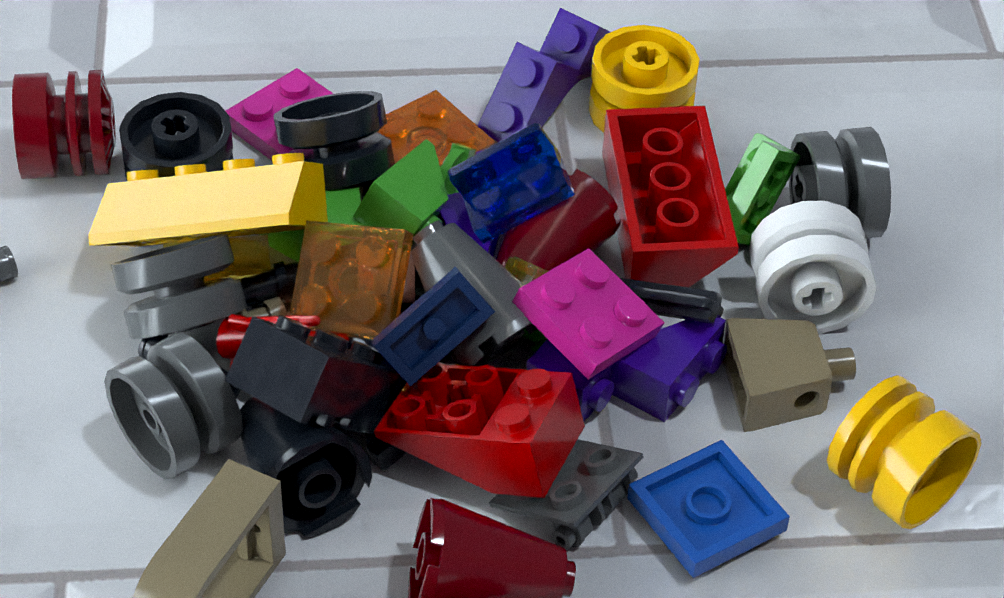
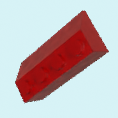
M680 106L606 110L602 155L609 193L618 206L614 217L615 220L621 219L617 236L625 278L689 288L736 256L739 248L706 107Z

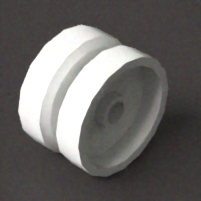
M801 201L779 208L764 218L752 233L749 252L752 269L756 276L755 286L758 303L765 319L809 320L815 324L818 334H823L844 328L857 320L873 303L877 285L868 257L869 251L865 233L859 218L846 207L828 201Z

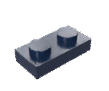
M455 266L372 339L371 342L400 376L412 386L494 314L495 310Z

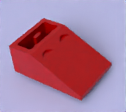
M438 362L412 386L408 383L405 384L374 432L376 438L490 493L545 498L585 425L572 373L546 371L544 369L495 368L490 365H447Z

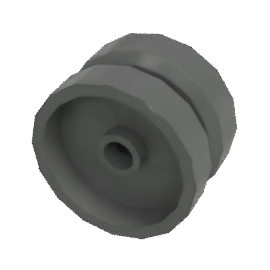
M872 127L840 130L836 139L828 131L796 134L791 143L790 150L801 155L788 179L791 204L801 201H828L844 206L859 218L865 238L882 237L887 229L891 213V181L885 148L879 134Z
M228 234L214 235L168 246L111 264L112 273L119 292L132 295L154 291V296L136 301L124 311L131 339L190 331L214 323L215 320L230 316L247 308L242 285L239 280L233 278H221L206 282L204 280L205 276L225 270L233 263L234 256Z
M183 332L172 334L151 346L147 360L140 356L132 357L108 370L104 380L106 396L121 431L139 458L154 473L164 479H174L197 465L201 451L206 454L217 453L239 440L243 431L242 415L235 394L229 383L225 381L226 377L210 353L195 338Z

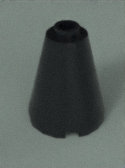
M255 397L247 400L240 409L243 426L240 438L250 468L281 482L284 533L288 534L287 530L300 531L304 537L317 536L337 528L351 517L361 505L357 497L364 483L369 488L372 480L371 460L361 445L355 439L333 426L330 428L317 424L318 417L311 416L308 424L299 423Z

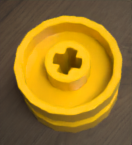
M648 25L628 26L606 34L595 45L592 58V85L588 110L593 124L604 133L605 116L608 109L694 106L700 61L694 46L682 35L663 27Z

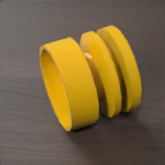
M895 375L884 379L874 386L854 405L838 427L829 446L826 461L829 470L839 478L849 480L850 486L857 492L868 493L873 491L871 497L874 506L899 526L913 529L924 524L939 512L954 496L976 462L982 443L978 432L949 411L941 410L935 412L933 398L925 393L917 392L916 386L902 376Z

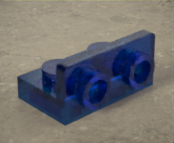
M539 123L527 126L452 167L447 172L450 182L462 195L473 231L483 244L575 195L561 154Z

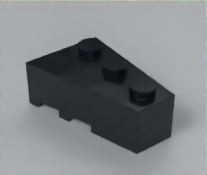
M279 315L276 324L254 316L252 317L225 381L299 423L308 424L311 416L318 417L316 423L324 427L331 428L333 423L336 422L339 423V427L345 430L368 434L375 433L374 430L381 421L400 377L396 370L381 363L383 356L375 348L354 340L351 349L346 348L349 343L348 340L320 328H317L314 337L310 336V327L283 315Z

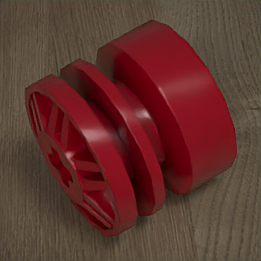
M89 70L88 93H82L78 72L68 71L65 94L56 95L54 83L49 73L14 74L12 84V118L16 158L21 179L57 178L61 155L68 154L75 176H85L86 153H92L96 175H110L111 159L114 147H116V124L113 98L107 89L103 70Z

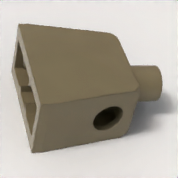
M726 319L723 344L727 345V353L723 360V365L744 432L820 415L827 409L832 382L853 380L856 376V361L852 348L824 350L816 326L809 320Z

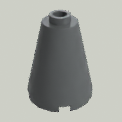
M437 220L413 237L417 246L410 252L425 292L456 266L495 310L494 314L450 351L455 365H488L516 346L515 342L525 334L524 328L530 335L537 330L524 316V313L512 302L517 291L524 284L457 224L450 223L443 226L440 220Z

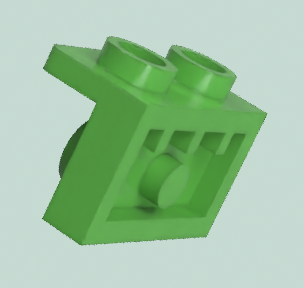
M761 133L754 134L725 188L737 242L740 244L750 245L752 233L761 221L771 213L801 155Z

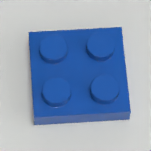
M723 440L717 441L634 481L628 487L627 499L692 578L787 531L790 516Z

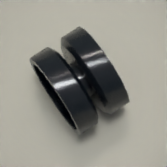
M353 91L330 94L297 102L282 108L274 114L279 143L293 148L289 153H304V161L323 164L325 190L353 186L374 180L395 164L391 138L376 133L387 124L381 93Z
M185 92L158 94L139 102L129 110L119 127L126 181L127 172L158 170V176L161 178L175 176L174 167L205 164L207 172L223 170V161L234 160L229 115L219 103L203 95Z

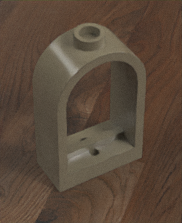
M228 459L146 566L132 598H255L286 555L281 482Z

